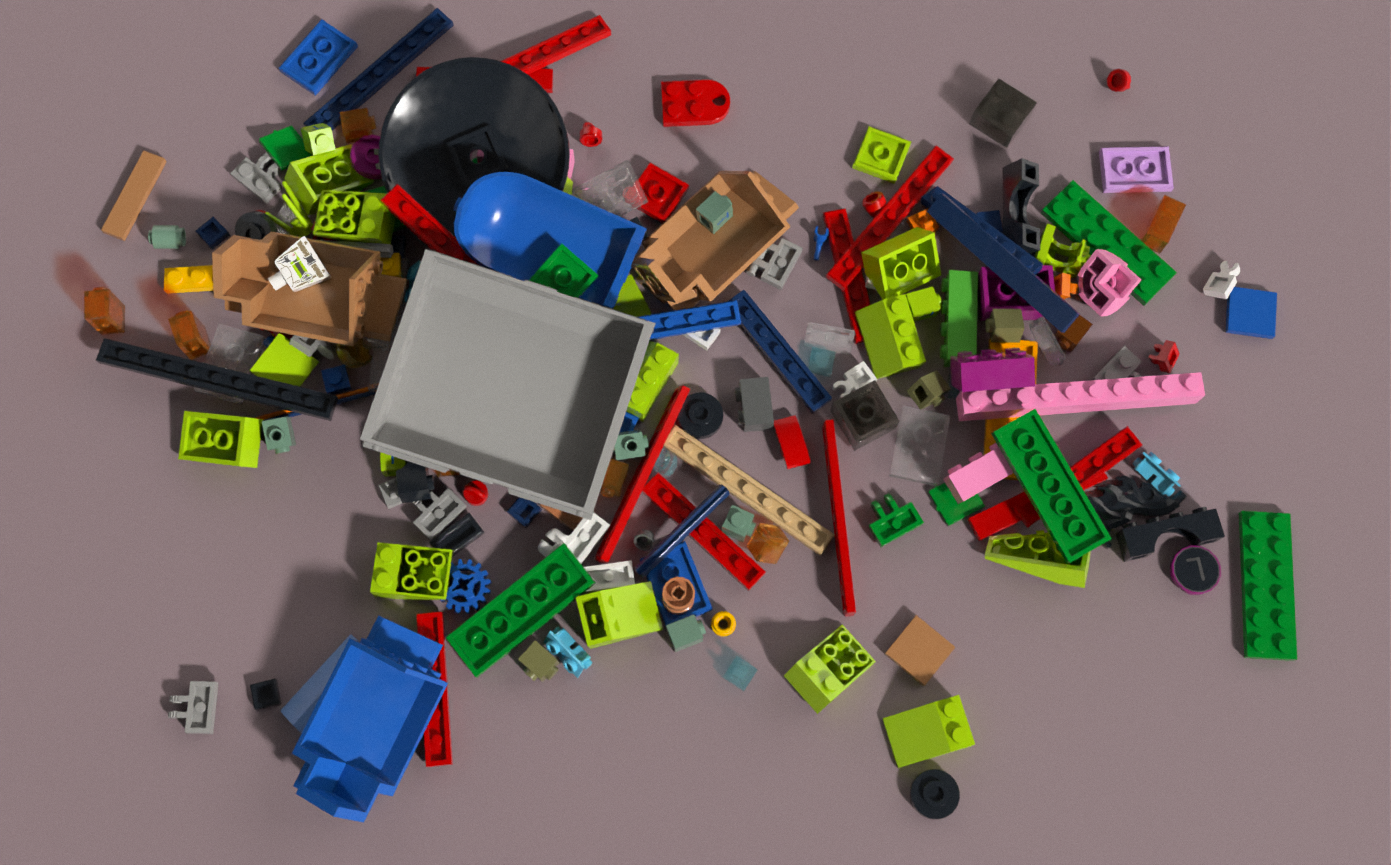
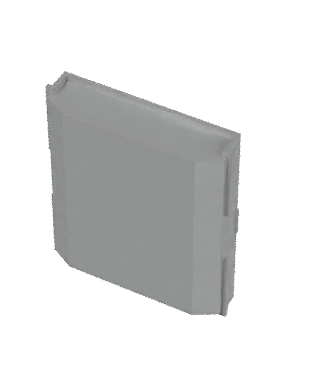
M425 249L360 440L364 441L362 446L446 473L448 470L456 471L460 475L508 488V492L511 495L591 520L656 323L577 297L558 293L556 289L529 280L522 281L510 275Z

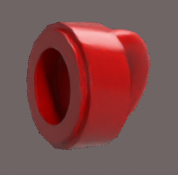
M1114 69L1109 73L1107 85L1110 90L1123 92L1130 89L1131 76L1128 71Z
M585 122L583 129L579 133L580 143L587 147L598 146L602 142V131L592 123Z
M876 191L867 195L863 199L862 205L871 217H875L886 205V199L882 192Z
M471 481L464 487L463 494L470 505L480 506L487 501L489 496L488 489L483 482Z

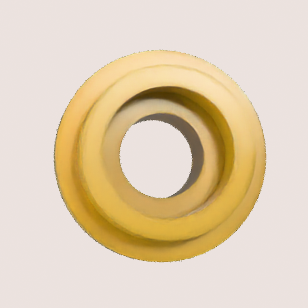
M721 611L713 616L711 628L716 635L726 637L735 630L736 621L729 612ZM721 620H725L728 623V627L722 629L718 623Z

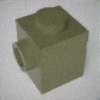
M992 309L990 318L986 319L985 324L986 332L990 333L991 343L1020 342L1025 328L1021 309Z
M936 370L919 378L907 390V393L922 410L932 404L934 407L941 404L946 399L944 395L951 388Z
M536 640L518 658L520 663L526 667L523 672L533 681L537 678L541 682L545 679L550 680L559 670L557 668L558 660Z

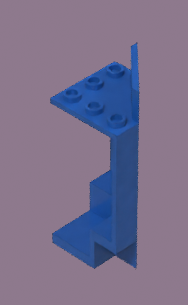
M379 615L367 639L361 638L360 641L349 638L292 754L305 761L293 785L298 789L296 792L298 796L333 817L363 823L378 793L393 797L448 685V682L440 679L441 673L432 669L443 647L442 644Z

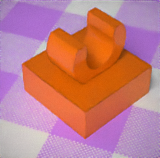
M928 208L908 217L906 221L911 229L919 227L932 232H936L939 229L935 219L927 212Z
M1061 273L1054 277L1055 292L1062 299L1071 298V294H1078V285L1070 283L1071 275Z

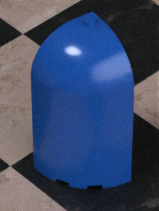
M497 172L479 178L468 188L463 198L458 197L453 209L456 212L454 221L456 239L463 251L478 265L510 275L522 281L529 280L553 252L563 244L598 274V278L583 293L580 299L611 309L614 308L617 302L619 292L628 277L634 257L638 253L647 228L536 179L513 172Z

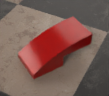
M796 415L774 420L773 428L780 444V452L786 468L791 469L810 464V457Z

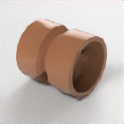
M674 577L668 580L662 592V602L666 610L674 615H682L692 608L695 598L693 584L684 577Z

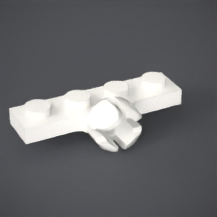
M593 513L591 520L583 518L570 535H565L556 528L549 530L545 536L555 542L554 546L541 539L538 551L547 557L565 543L582 564L611 525Z

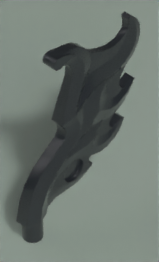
M1123 475L1115 477L1116 481L1122 482V486L1111 484L1099 485L1097 489L1104 491L1102 496H1087L1108 532L1129 523L1135 514L1149 517L1167 515L1179 508V504L1186 498L1182 491H1178L1172 498L1164 497L1154 486L1146 482H1142L1140 484L1141 488H1139L1133 479ZM1109 541L1102 544L1105 549H1109L1112 546Z

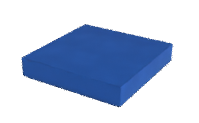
M1234 287L1227 298L1225 333L1273 339L1276 330L1277 293Z

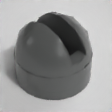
M646 529L639 530L634 538V545L642 551L650 550L655 540L653 532ZM643 537H647V542L642 541Z

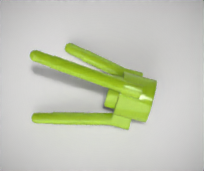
M283 181L282 185L290 199L286 194H282V198L296 216L290 222L293 227L291 228L269 212H265V214L277 225L288 231L290 235L306 237L313 231L311 230L313 226L312 221L306 215L287 182Z

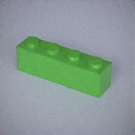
M949 270L946 278L942 279L941 291L945 292V300H942L941 314H945V322L941 323L940 335L944 336V345L940 347V359H944V367H951L950 357L957 356V352L971 351L972 354H976L978 272Z

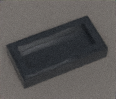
M468 513L429 543L433 548L453 550V557L482 536L484 531L472 515Z

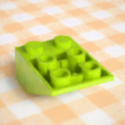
M322 190L313 235L337 241L391 244L396 216L381 203L380 200L386 195L384 193Z
M377 542L370 592L374 597L446 600L453 550Z
M651 581L601 590L576 597L587 646L590 649L663 630Z
M842 624L796 662L784 677L818 714L876 661Z

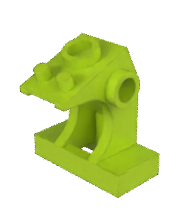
M1046 224L1040 237V251L1036 252L1034 257L1043 265H1052L1053 270L1070 274V278H1076L1083 265L1091 257L1089 255L1090 247L1086 245L1085 240H1082L1081 243H1072L1071 246L1057 242L1053 238L1056 226ZM1055 253L1067 256V263L1055 260Z

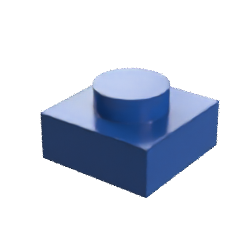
M345 364L321 371L327 394L332 395L352 389Z

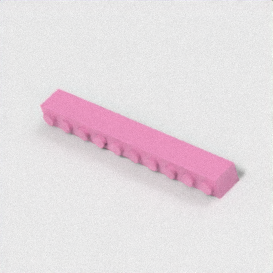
M1198 372L1035 384L1034 387L972 392L960 391L956 397L959 421L1021 417L1034 409L1037 410L1039 415L1196 404L1205 396L1202 374Z

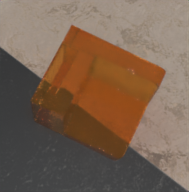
M759 523L747 544V548L756 561L776 564L789 540L779 526Z

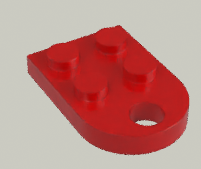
M687 80L661 82L663 127L712 125L722 121L729 112V92L717 81ZM722 98L725 103L717 106L713 103V100Z

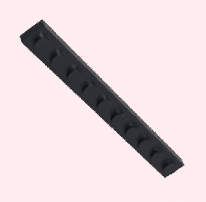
M106 338L103 339L96 361L100 364L328 421L332 420L338 397L335 395Z

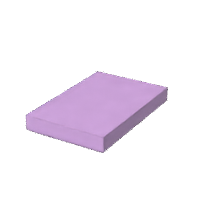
M1169 146L1100 148L1099 159L1103 193L1171 192L1174 189Z

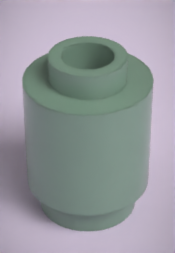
M154 225L152 230L148 232V240L155 249H179V247H184L186 244V232L184 228H179L178 225Z

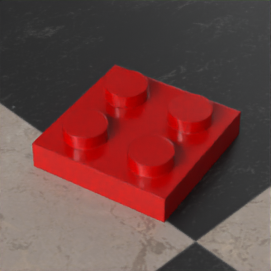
M649 163L625 198V201L663 224L673 214L689 190V184Z

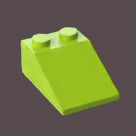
M351 144L336 148L333 151L290 162L284 179L307 215L317 213L322 190L358 192L374 182L373 179L364 178L359 175L352 167L350 161Z
M184 411L178 459L257 468L263 419Z
M959 695L882 719L897 768L975 745Z

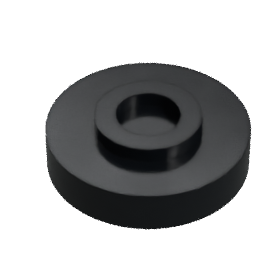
M260 211L243 214L235 225V235L262 240L270 232L278 233L273 220L267 214Z
M702 392L687 396L678 414L680 428L696 439H705L713 436L718 432L723 422V408L720 402L714 396Z
M931 769L920 773L913 780L910 787V800L914 809L921 816L934 820L942 819L952 814L958 806L960 799L959 787L955 779L947 772Z

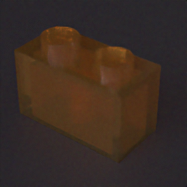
M1164 195L1156 206L1141 241L1151 250L1160 254L1169 243L1186 204Z
M96 287L91 291H84V319L101 335L125 333V305L110 289Z
M192 310L178 312L174 317L168 319L176 345L190 360L214 352L205 326Z

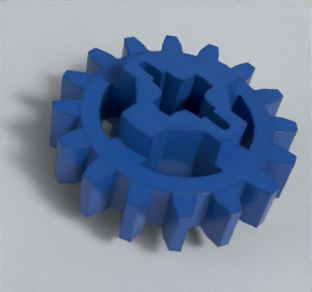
M458 559L457 566L451 563L449 581L452 576L454 580L452 586L447 590L446 600H440L442 603L448 601L446 607L449 610L455 606L456 613L459 614L462 608H464L466 613L470 614V607H474L478 611L479 602L487 603L484 595H490L491 591L486 586L491 585L492 582L490 579H484L489 574L487 570L480 572L482 568L480 563L473 566L471 559L467 561V564H464L461 559ZM460 571H471L473 573L470 575L462 574ZM462 582L467 584L468 589L466 591L461 588L460 584ZM480 585L479 593L475 596L476 587ZM459 597L465 598L468 602H458L454 599Z

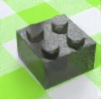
M998 78L973 112L969 125L1005 148H1008L1031 116L1037 102Z
M875 380L834 401L830 409L854 451L895 430L900 422Z

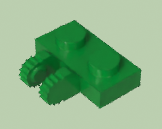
M889 493L884 495V501L892 511L888 515L884 513L881 505L876 500L871 502V507L879 520L873 522L868 527L880 548L923 525L924 522L912 502L899 508Z

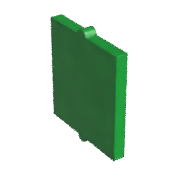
M292 125L279 131L274 130L273 133L259 138V143L281 170L287 169L290 162L313 156L305 150L303 139Z
M946 483L928 491L936 505L935 510L940 512L947 526L985 507L978 494L958 504Z

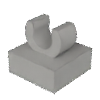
M396 478L379 484L388 509L402 504L398 495Z

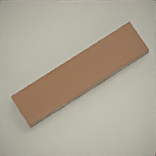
M143 150L101 229L104 234L123 241L126 240L167 162L165 158Z

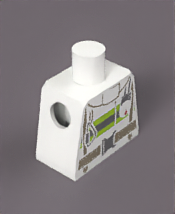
M303 236L274 261L280 271L269 277L268 280L275 290L288 284L292 291L297 292L326 281L331 276L307 238Z

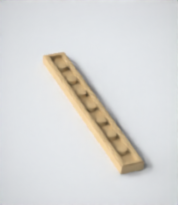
M674 425L663 448L718 486L721 484L725 486L731 495L821 556L835 536L832 532L678 426Z

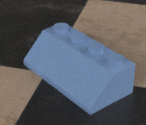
M352 634L347 637L280 710L288 721L301 733L349 638L357 640Z

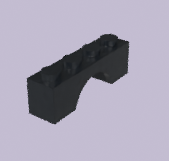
M1021 158L1002 168L1003 235L1031 255L1040 251V228L1031 226L1027 219L1028 201L1032 193L1039 186V164Z
M408 461L404 467L396 471L398 495L402 503L432 499L431 490L435 489L433 475H429L428 467Z
M1207 507L1194 509L1192 514L1184 515L1183 512L1169 515V519L1160 520V517L1151 518L1145 521L1146 524L1138 526L1136 522L1122 525V529L1116 533L1124 562L1145 558L1154 553L1156 541L1164 533L1179 534L1185 537L1193 546L1217 542L1225 537L1217 509L1207 510Z

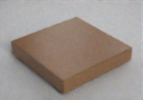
M916 615L886 651L885 655L922 686H925L955 649V646Z

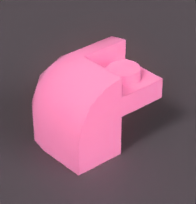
M1096 249L1077 276H1079L1078 287L1080 297L1102 317L1111 315L1129 300V294L1142 279L1127 267L1128 264L1113 253L1103 249Z

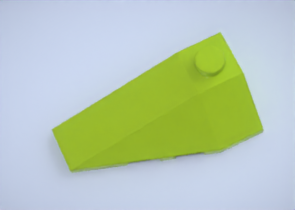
M1044 530L1036 531V534L1029 535L1013 533L989 536L985 559L1058 584L1085 588L1091 551L1067 564L1049 532L1045 533Z

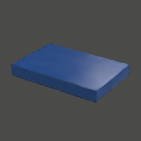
M321 19L282 63L279 70L282 74L316 96L358 48V44Z
M685 541L681 542L646 576L647 581L652 583L656 603L665 626L691 615L698 617L713 611ZM674 577L688 579L695 589L694 604L687 613L682 615H674L668 612L662 602L663 587L668 580Z

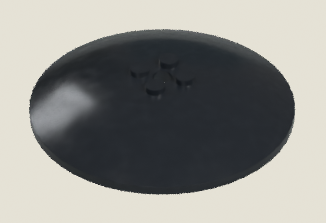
M479 57L458 58L442 62L423 71L411 80L398 94L390 106L381 130L379 164L387 193L398 184L455 238L454 221L456 212L453 211L454 205L458 197L463 198L468 188L479 178L497 172H513L526 175L563 191L569 171V140L563 118L556 104L532 77L520 69L498 60ZM475 150H481L484 153V159L480 163H474L472 160V153Z

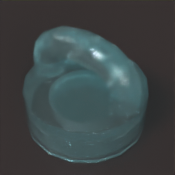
M662 449L653 469L665 476L672 475L678 463L676 455L666 449Z

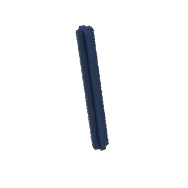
M722 484L719 485L635 567V571L642 578L646 577L729 496L728 489Z

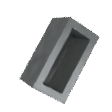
M769 377L740 379L739 387L735 388L736 402L741 403V410L737 411L739 425H743L744 432L772 430L774 418Z

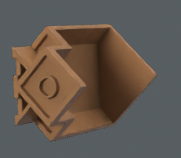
M719 171L649 236V239L641 243L645 249L632 262V267L639 274L635 280L641 285L645 283L650 288L651 294L663 304L667 302L673 311L693 308L700 300L711 302L790 228L786 220L799 207L796 202L756 171ZM714 191L721 196H727L733 204V217L715 234L698 222L696 216V208Z
M270 232L262 240L233 235L212 252L214 298L225 300V310L242 313V325L348 346H354L363 337L389 342L391 340L407 279L381 274L383 271V261H380L381 252L307 238L331 278L297 292L292 291L288 284L275 290L268 278L280 271L274 261L302 237L277 232Z

